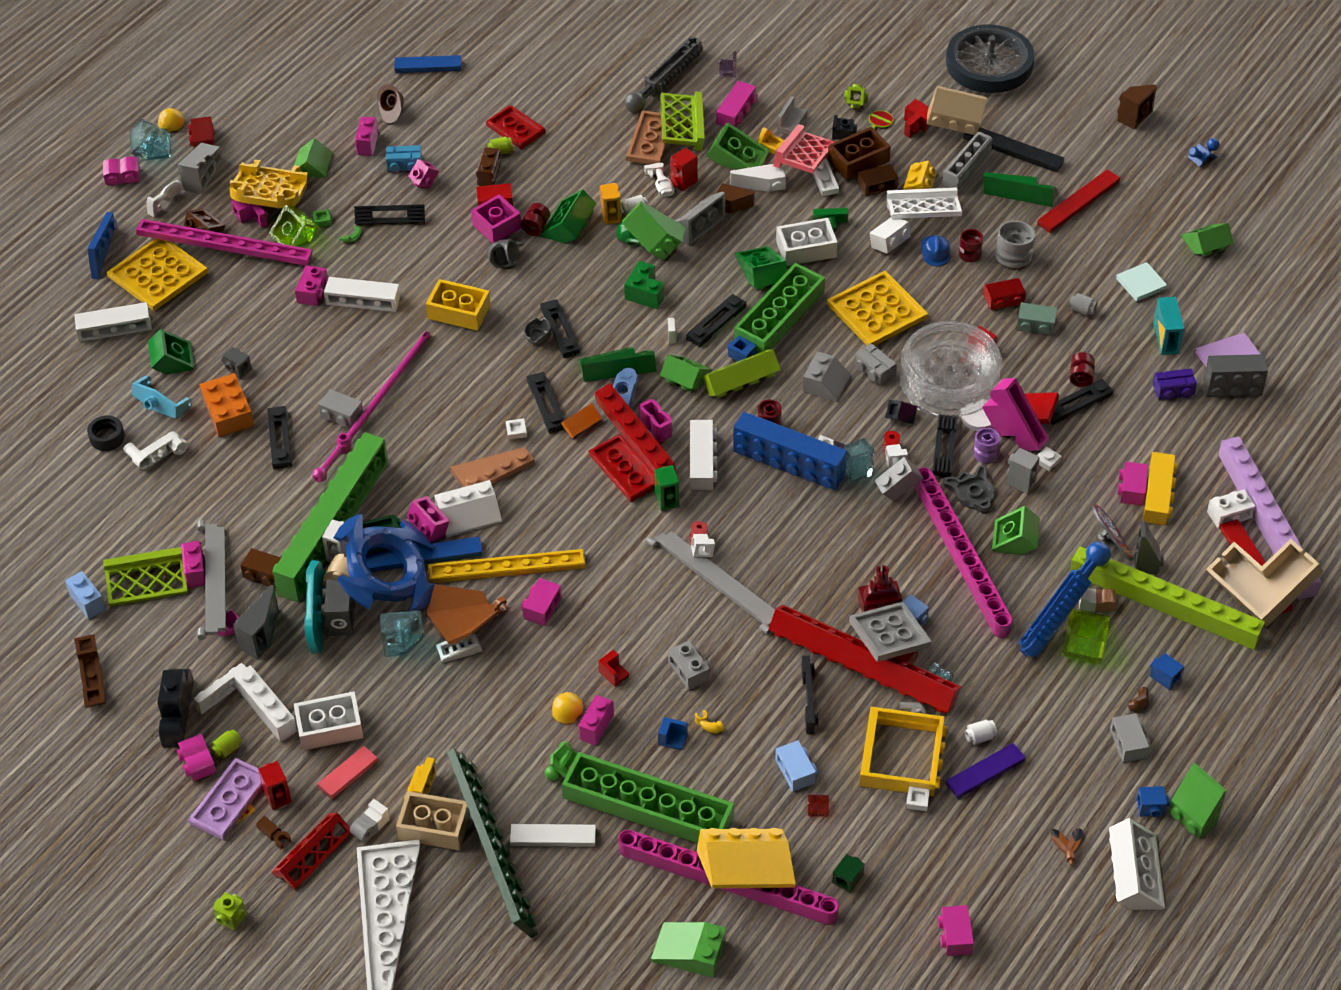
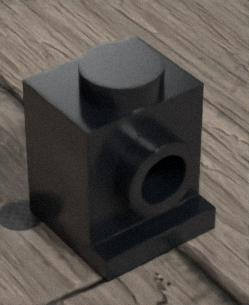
M834 115L832 139L841 140L857 133L858 124H854L855 119L838 118V115Z

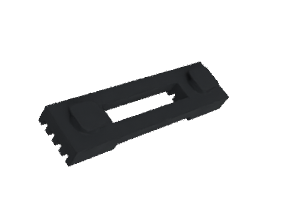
M424 204L354 206L355 224L425 222ZM407 210V217L373 218V211Z
M734 294L730 295L686 334V339H689L690 342L692 341L693 344L695 343L700 348L733 316L736 317L746 308V301ZM723 311H727V313L708 330L704 328L720 313H722Z
M558 300L540 303V309L544 317L550 322L551 331L562 357L580 354V347ZM555 316L559 317L568 338H561L553 320Z
M540 372L526 376L527 383L536 400L548 433L550 434L551 431L555 432V430L559 431V429L563 430L564 427L561 423L564 421V417L545 373ZM542 389L546 391L554 413L548 414L539 391L542 392Z
M1101 379L1058 400L1051 419L1052 425L1095 402H1100L1112 396L1114 390ZM1086 394H1092L1091 397L1067 409L1063 407Z
M286 406L267 408L273 469L275 467L279 469L280 466L281 468H284V466L288 467V465L292 467ZM275 424L278 426L282 424L284 449H277Z
M939 413L932 470L934 476L951 477L958 415L956 417H953L954 415L949 416V414L941 416ZM942 433L950 434L947 459L945 457L940 459Z
M810 655L802 656L801 664L802 683L806 684L807 697L805 725L806 734H814L815 725L818 727L819 724L818 713L814 714L811 676H815L814 662L813 664L810 663Z

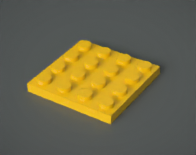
M156 238L107 271V275L111 280L142 303L147 302L148 307L153 311L208 274L207 267L173 242Z
M885 270L827 299V305L866 346L870 343L875 346L928 319V313Z

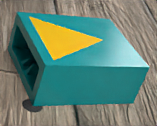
M1158 298L1153 324L1161 355L1180 354L1184 325L1177 298Z

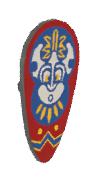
M1094 504L1092 510L1104 528L1098 534V539L1105 543L1113 540L1124 556L1131 561L1133 558L1130 550L1115 524L1101 507Z

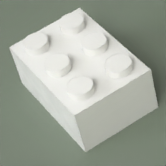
M828 218L777 227L776 242L782 258L786 260L787 266L794 263L802 264L837 257V240Z
M355 692L294 703L302 751L363 739Z

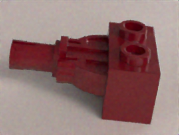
M882 565V571L880 566L876 568L874 582L870 580L869 585L858 587L857 600L861 613L902 602L897 580L893 581L891 577H888L889 568Z

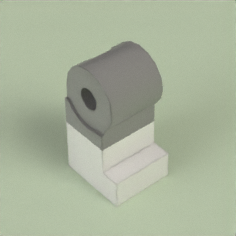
M375 799L368 804L369 808L350 827V833L362 842H367L390 820L388 808Z

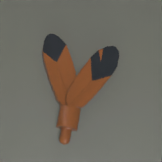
M1051 829V838L1062 852L1066 854L1067 862L1072 866L1075 861L1074 852L1077 850L1083 837L1082 829H1075L1069 841L1060 831Z

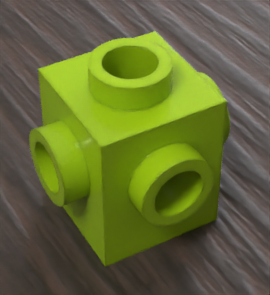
M853 84L852 87L848 86V90H845L844 100H846V104L850 105V108L860 109V106L868 103L869 93L866 92L863 85ZM855 94L860 95L859 100L854 99Z
M224 892L222 897L218 898L213 906L216 921L233 930L238 927L247 914L243 899L236 894L230 895Z

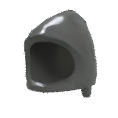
M512 239L494 242L487 252L489 262L496 268L515 266L519 255L518 247L523 246L524 242H515Z

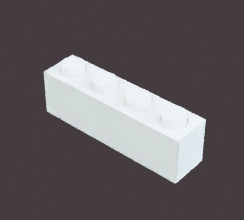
M336 277L328 278L324 290L326 305L396 312L401 297L399 284Z
M147 302L74 314L79 342L152 330Z
M690 420V490H713V482H717V471H713V468H717V456H713V453H717V442H713V439H717V428L713 427V420Z
M251 665L233 675L238 692L280 742L298 732L294 716Z

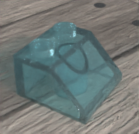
M143 118L129 130L131 154L135 157L147 161L169 158L171 156L170 133Z
M421 611L380 614L381 638L385 657L406 655L424 638Z

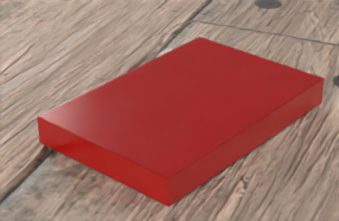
M512 105L507 106L486 121L487 127L502 137L511 138L512 144L519 149H523L546 133L543 126Z

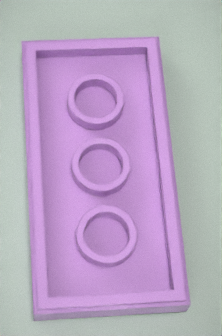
M235 758L188 819L189 824L224 840L263 789L258 768Z

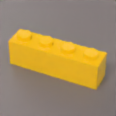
M1152 452L1143 521L1146 523L1166 525L1167 518L1172 517L1173 507H1170L1169 504H1173L1175 493L1171 492V489H1175L1176 478L1173 477V474L1177 473L1178 463H1174L1175 455Z

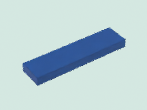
M461 55L395 57L394 70L395 73L461 71Z

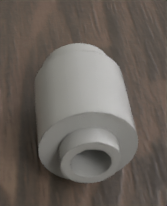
M1079 293L1075 296L1072 295L1069 302L1071 310L1087 316H1093L1098 304L1093 298Z

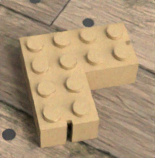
M1292 539L1281 547L1263 566L1233 542L1222 553L1228 564L1225 566L1218 557L1206 569L1210 577L1255 618L1265 621V627L1270 625L1324 572L1320 564L1307 552L1305 553Z

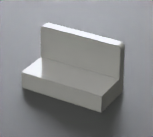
M793 96L790 97L778 116V132L790 135L798 124L801 125L807 116V110L794 107L795 97Z

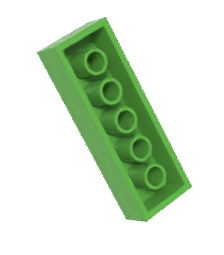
M794 263L734 327V340L741 336L756 344L757 354L773 349L824 294L825 277Z

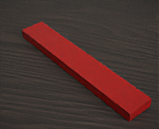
M1108 169L1038 219L1037 225L1049 233L1053 232L1118 184L1120 177Z
M1238 519L1220 524V530L1230 545L1235 542L1261 566L1265 564L1264 559ZM1290 604L1282 613L1292 611L1293 605Z

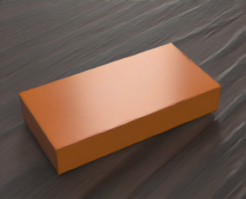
M591 403L564 420L561 424L572 439L600 421L602 417Z

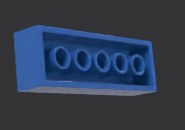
M746 412L742 413L733 427V451L739 455L747 456L755 461L765 463L773 468L781 469L835 491L846 475L847 450Z

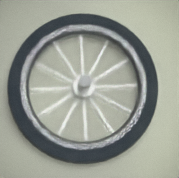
M992 24L976 25L958 32L950 40L946 52V66L951 77L968 89L983 93H1001L1013 90L1029 79L1034 66V49L1025 36L1011 28ZM983 69L988 70V71H987V74L980 73V72H981ZM994 70L997 74H989V71Z

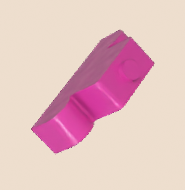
M1002 379L990 392L991 398L983 405V411L992 427L1000 436H1016V444L1026 451L1040 450L1049 440L1048 435L1017 379Z

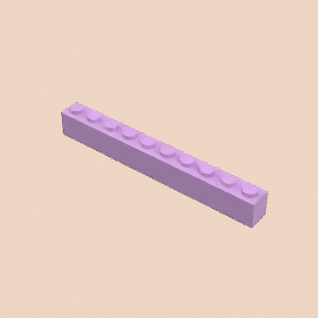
M1238 436L1222 440L1219 457L1237 490L1245 489L1254 503L1253 519L1273 555L1290 539L1302 548L1241 438ZM1319 577L1297 597L1298 600L1317 596L1321 583Z

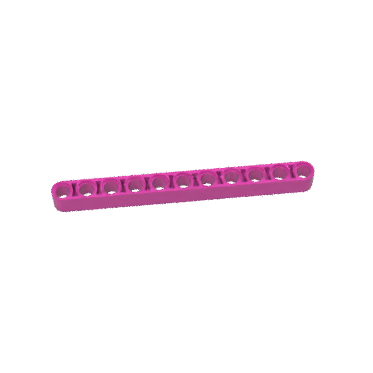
M928 468L918 469L923 477L915 485L919 497L993 634L998 638L1007 637L1010 634L1012 623L1009 611L933 472Z
M624 830L619 834V852L622 856L710 885L697 852L632 830ZM797 885L794 888H719L823 924H833L838 919L839 904L835 898Z

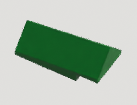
M984 172V194L1053 207L1056 187L1040 185V178Z
M627 347L578 359L584 382L614 378L617 376V373L619 374L625 368L634 369L636 374L657 372L655 354L650 349L635 353L633 347Z

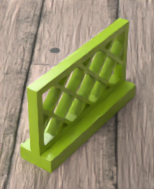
M695 91L694 96L661 93L662 143L695 146V150L702 151L705 139L702 92ZM665 99L672 100L673 102L669 104ZM682 101H690V104L686 106ZM679 105L682 109L678 111L674 106ZM670 110L674 114L670 116L666 111ZM686 111L690 114V116L686 117L682 113ZM678 116L682 119V121L678 122L674 118ZM670 121L674 126L670 127L666 123ZM688 123L691 127L687 129L683 124ZM679 128L683 132L679 134L675 129ZM669 133H671V134H673L675 137H674V138L666 137V135L669 134ZM689 135L692 139H686L684 136Z
M181 547L103 560L109 607L188 594ZM180 564L181 568L176 574L168 570L172 565ZM158 567L162 571L156 577L149 573L152 568ZM133 571L142 573L137 580L130 577ZM165 573L172 576V579L167 584L160 580ZM119 574L123 577L116 584L111 581L110 575ZM145 576L153 580L148 587L140 583ZM126 579L134 583L128 590L121 587ZM176 579L183 583V588L173 589L170 586ZM156 583L164 587L160 592L156 593L151 590ZM137 586L144 590L138 596L131 594ZM117 589L124 593L120 599L113 600L112 595Z

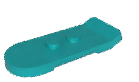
M312 560L306 570L305 636L311 654H319L323 649L324 616L321 614V605L324 604L323 588H326L322 584L325 571L321 562Z

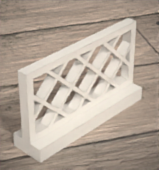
M957 188L887 191V210L889 209L891 219L962 216V209L957 197Z

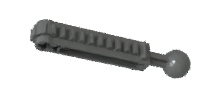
M689 37L686 42H683L671 56H668L667 60H664L655 71H652L651 75L645 76V87L641 91L632 92L626 96V109L632 113L642 111L646 105L645 99L649 95L655 97L657 94H661L662 90L666 89V86L674 78H677L678 74H681V71L685 70L694 59L700 56V53L703 52L702 41L696 37Z

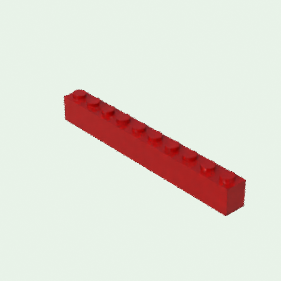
M784 604L775 608L768 629L774 632L775 636L787 638L794 645L804 646L814 654L826 656L827 660L831 662H839L848 670H856L862 673V676L865 678L879 681L882 686L897 689L900 694L912 696L921 704H929L938 712L948 713L954 708L962 686L899 657L877 662L862 640Z

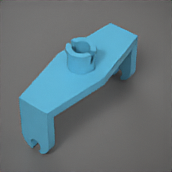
M144 376L132 383V395L140 400L148 410L152 409L164 415L177 418L187 412L192 406L189 403L192 402V399L188 397L175 404L159 391L150 388L151 382L149 380L152 378L149 376Z

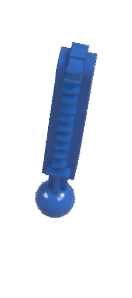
M1097 541L1087 547V560L1079 570H1071L1020 639V651L1026 657H1037L1043 651L1092 582L1088 577L1097 566L1100 567L1109 562L1111 551L1108 545Z

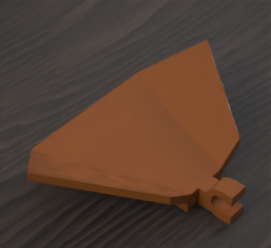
M435 584L427 609V616L434 624L435 630L441 638H444L448 644L453 645L473 635L489 621L496 619L497 614L508 612V607L505 605L507 601L504 596L496 599L494 604L490 605L483 591Z

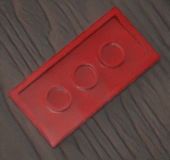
M620 434L588 450L589 456L630 502L655 490L654 472Z

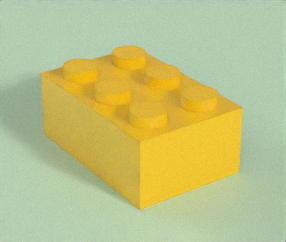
M439 279L426 302L427 319L478 331L491 306L490 291Z

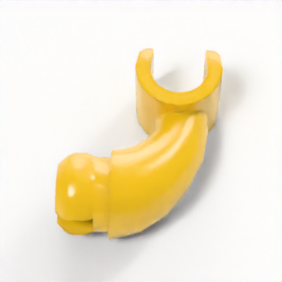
M703 710V717H699L695 713L696 724L701 725L705 731L712 734L724 731V725L721 721L716 723L707 721L706 710Z

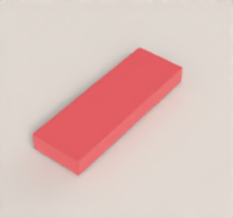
M363 746L317 783L318 788L329 798H335L378 762V757Z

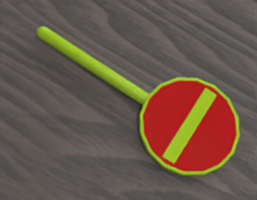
M883 110L874 111L868 117L874 129L876 127H889L894 122L893 116Z

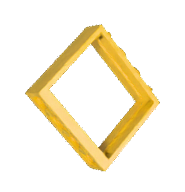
M871 707L859 786L908 793L909 786L930 789L929 796L934 797L935 788L939 789L941 777L937 776V771L942 772L943 759H939V755L944 754L945 742H941L942 737H946L947 726H943L945 716ZM877 724L936 732L930 781L870 773Z

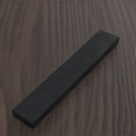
M981 127L978 129V132L993 138L991 145L993 150L1054 172H1058L1064 163L1065 158ZM964 133L963 139L970 141L975 135Z

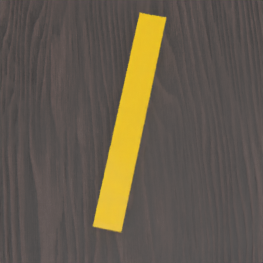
M584 549L428 564L430 584L586 568Z

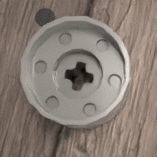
M1022 221L1003 223L999 227L995 249L997 261L1010 268H1020L1029 264L1032 260L1035 242V230L1033 227Z

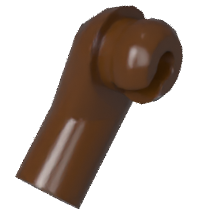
M1140 687L1138 689V697L1128 702L1130 711H1140L1148 706L1149 692L1147 687Z

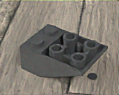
M273 585L265 590L254 604H251L244 615L239 617L233 625L239 649L256 659H259L270 647L279 613Z

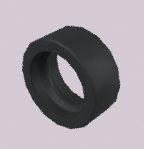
M111 415L97 417L91 421L87 428L91 445L100 451H109L119 447L125 438L121 421ZM113 428L117 430L115 434L107 438L95 436L102 429Z

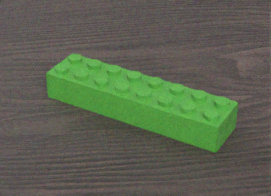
M581 752L577 753L562 783L564 799L698 843L701 829H729L734 818V803Z

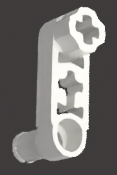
M172 431L141 451L133 443H128L124 447V452L132 458L133 463L138 468L146 469L172 452L175 455H182L188 448V443L177 432Z

